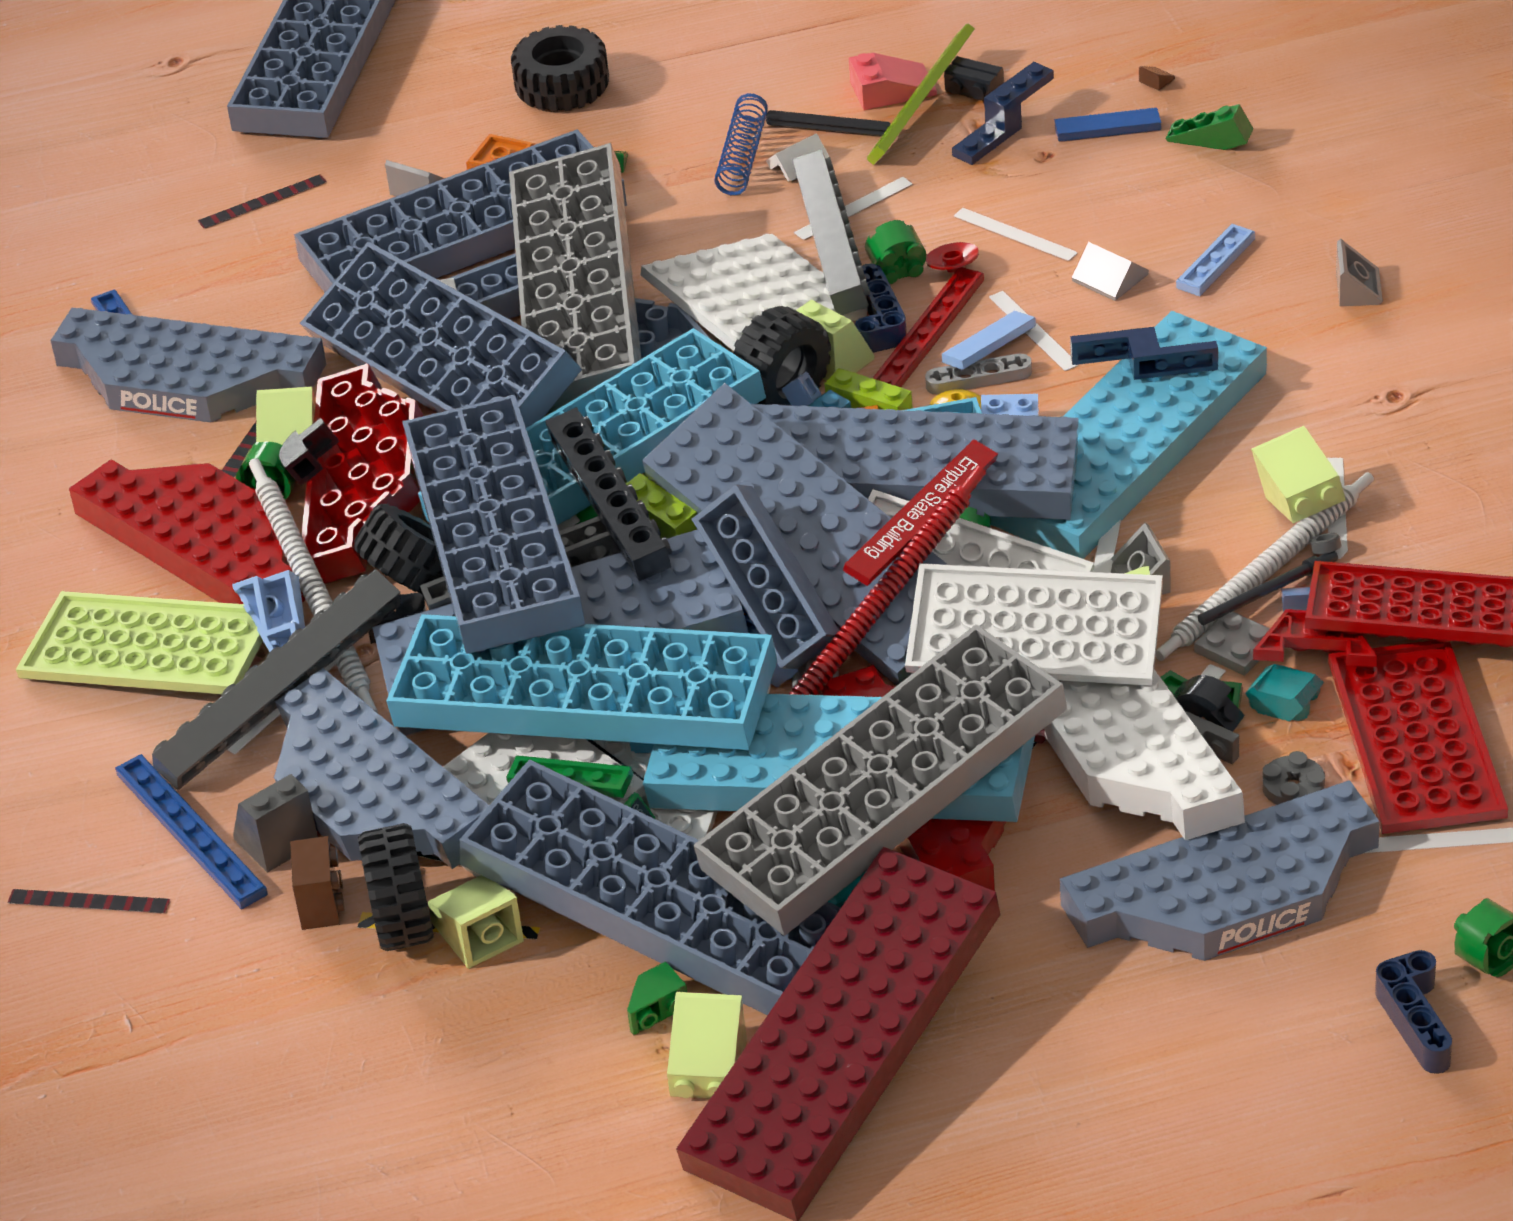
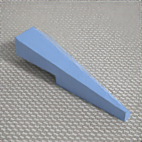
M287 570L264 579L255 576L232 584L234 591L245 605L243 607L257 626V631L269 652L276 647L281 648L287 643L294 631L299 628H305L299 576Z

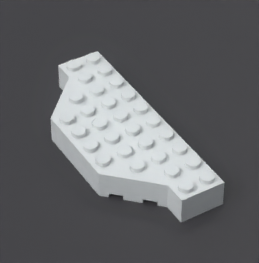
M1155 669L1152 686L1061 681L1064 688L1067 710L1045 727V737L1090 805L1102 808L1106 803L1119 806L1120 812L1144 816L1146 812L1161 815V820L1174 823L1185 840L1245 823L1243 792Z

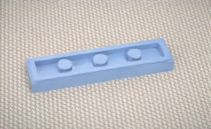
M1231 224L1176 280V288L1200 297L1255 240V231Z
M1013 311L942 353V362L963 370L1036 326V319L1033 316Z

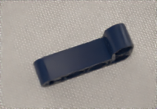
M872 263L862 265L870 290V295L866 296L869 306L867 311L870 316L858 319L855 322V326L873 353L896 348L907 334L905 314L882 268Z
M1417 950L1385 960L1376 968V998L1422 1068L1434 1074L1447 1071L1451 1064L1452 1038L1424 996V994L1431 992L1435 986V956L1428 951Z

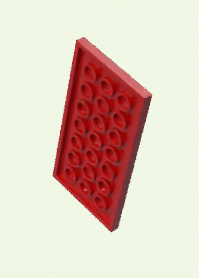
M1315 561L1305 616V628L1313 629L1317 632H1326L1328 630L1343 631L1350 635L1366 633L1374 634L1378 637L1402 636L1411 640L1426 638L1435 639L1439 642L1462 641L1472 645H1480L1482 643L1497 644L1498 646L1508 648L1513 646V577Z
M1432 640L1372 648L1377 655V667L1345 665L1346 652L1328 654L1329 667L1376 817L1380 821L1379 826L1382 834L1508 818V806L1450 642Z

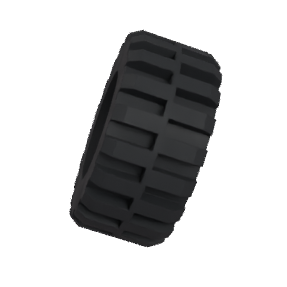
M556 25L555 28L545 27L539 32L534 31L530 33L529 37L522 38L512 51L511 66L515 92L523 102L532 108L536 106L538 110L545 111L547 109L551 112H558V110L572 111V108L576 107L579 109L585 107L587 103L591 104L596 101L597 96L600 97L609 84L605 44L595 33H590L588 29H578L572 25H569V27H563V25Z
M777 306L762 311V315L755 316L751 320L752 323L749 326H745L742 330V336L734 344L735 350L733 354L760 371L766 398L757 404L792 406L783 393L782 388L805 372L810 375L818 389L821 387L820 383L827 374L826 367L830 364L831 357L829 352L831 351V344L826 330L819 322L788 306Z
M381 503L373 508L354 540L356 552L364 560H367L370 565L380 570L381 573L408 587V589L423 595L420 585L444 576L430 525L395 506Z
M402 823L362 832L358 836V843L380 948L385 951H392L429 943L434 938L411 825Z

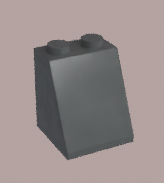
M292 774L238 804L233 838L267 873L291 859L290 841L318 837L308 789Z

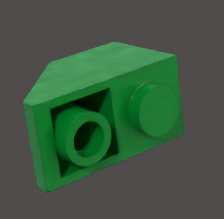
M666 961L637 977L627 1008L630 1032L633 1036L672 1016L676 992H687L685 982Z

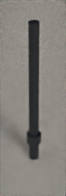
M1333 551L1319 557L1312 556L1304 560L1302 565L1199 614L1198 621L1204 626L1305 576L1312 577L1315 561L1336 562L1338 555Z

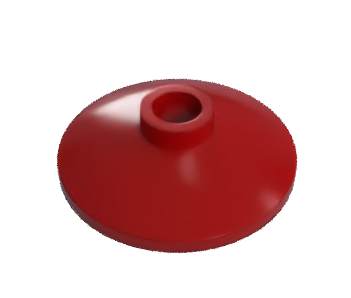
M966 242L945 244L927 254L926 264L932 269L947 270L949 273H955L958 268H962L975 261L979 256V250L976 245Z

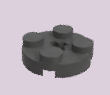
M1300 751L1292 752L1289 756L1277 758L1263 767V793L1268 800L1276 805L1322 790L1325 787V773L1322 767L1315 761L1308 759L1307 755ZM1289 780H1298L1299 783L1296 784V783L1293 782V781H1292V782H1288V781H1289Z

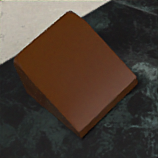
M1139 67V82L1158 91L1175 79V75L1157 67Z

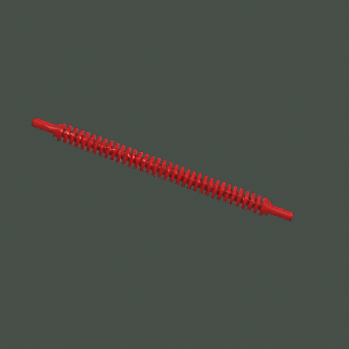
M977 466L961 487L957 486L956 489H951L948 492V495L944 497L939 507L929 516L925 524L921 526L920 530L911 539V542L897 556V560L893 561L892 565L883 574V577L878 580V583L870 590L864 601L854 610V613L846 620L845 625L835 634V637L827 644L826 649H823L821 655L816 658V661L811 664V667L803 674L802 679L797 682V685L788 694L819 695L818 692L824 689L823 686L828 684V680H831L833 674L847 660V656H850L852 650H855L857 644L866 636V632L870 631L871 626H874L876 620L885 612V608L889 607L890 602H893L895 597L904 588V585L909 582V579L918 570L919 563L923 564V561L936 548L937 543L942 540L951 529V526L955 524L956 520L965 511V508L970 505V494L987 474L982 467Z

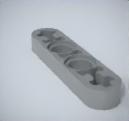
M1020 353L978 360L963 370L950 365L933 368L925 374L926 389L932 394H940L948 390H967L1023 380L1032 374V362L1028 355ZM989 370H997L998 372H996V373H987L986 371H989ZM961 375H971V377H968V378H961V377H959V376H961Z

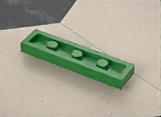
M516 755L506 779L509 783L530 759L605 796L624 798L634 774L629 766Z

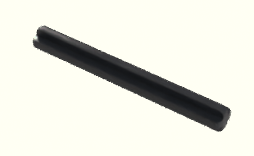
M769 110L766 115V123L772 126L882 136L891 124L887 121Z

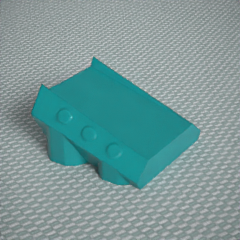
M1273 664L1263 670L1245 694L1249 699L1250 707L1259 714L1289 722L1291 720L1300 721L1308 717L1310 701L1318 698L1320 687L1324 682L1316 674Z

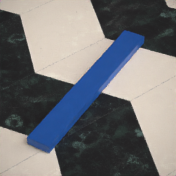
M142 754L115 767L117 776L241 910L268 895L266 886Z

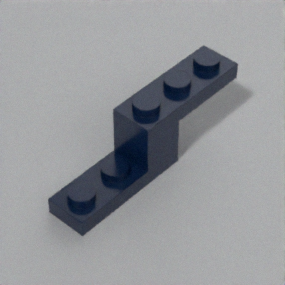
M1033 61L984 97L985 124L953 146L952 156L973 165L1022 129L1021 103L1053 80L1054 70Z
M1154 327L1070 336L1072 365L1129 359L1134 380L1218 370V345L1216 341L1160 347Z

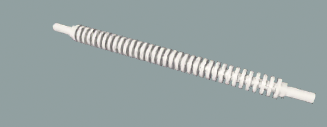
M254 458L250 460L249 466L257 481L256 495L261 502L293 573L299 576L300 589L306 598L312 614L315 615L321 610L325 611L333 604L328 590L323 583L277 483L267 477L260 460ZM352 645L334 661L347 688L378 712L369 693L370 679Z
M1366 472L1352 485L1342 486L1345 501L1304 518L1295 524L1281 538L1276 540L1262 554L1230 579L1228 583L1223 585L1203 604L1191 612L1189 616L1173 628L1171 638L1156 650L1155 657L1163 661L1178 647L1190 646L1219 619L1203 626L1198 621L1199 614L1264 583L1271 575L1304 549L1314 537L1320 535L1357 503L1359 493L1374 481L1373 475Z

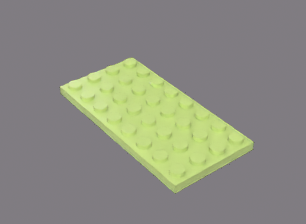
M61 591L17 666L16 672L18 677L23 679L222 694L229 685H236L244 678L263 640L257 631V626L243 607L245 606L244 604Z

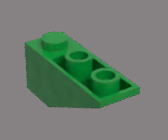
M1240 104L1234 106L1227 105L1214 112H1202L1193 118L1175 121L1171 125L1165 139L1167 142L1227 150L1247 144L1254 128Z

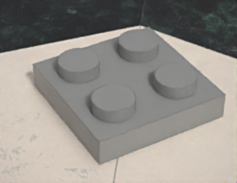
M1231 612L1221 617L1194 643V652L1245 676L1259 662V660H1253V649L1270 628L1235 612Z

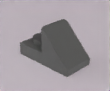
M1186 711V714L1216 756L1233 764L1239 758V734Z

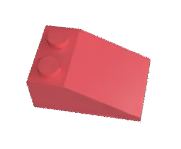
M862 53L858 56L849 57L850 83L863 110L907 102L928 74L923 63L887 55ZM933 86L926 97L937 95L935 86Z

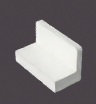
M816 133L776 153L767 159L766 162L770 170L780 166L787 181L791 182L797 179L792 159L822 149L825 158H828L829 155Z

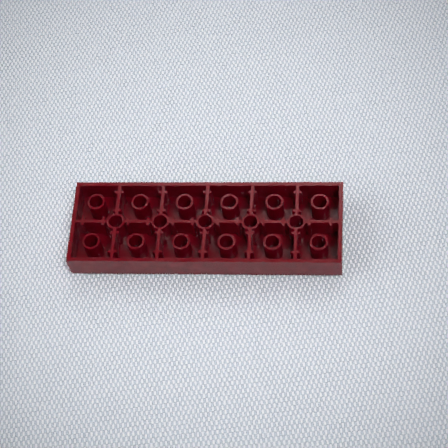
M883 847L677 1146L676 1150L683 1170L793 1221H799L1000 917L996 892Z

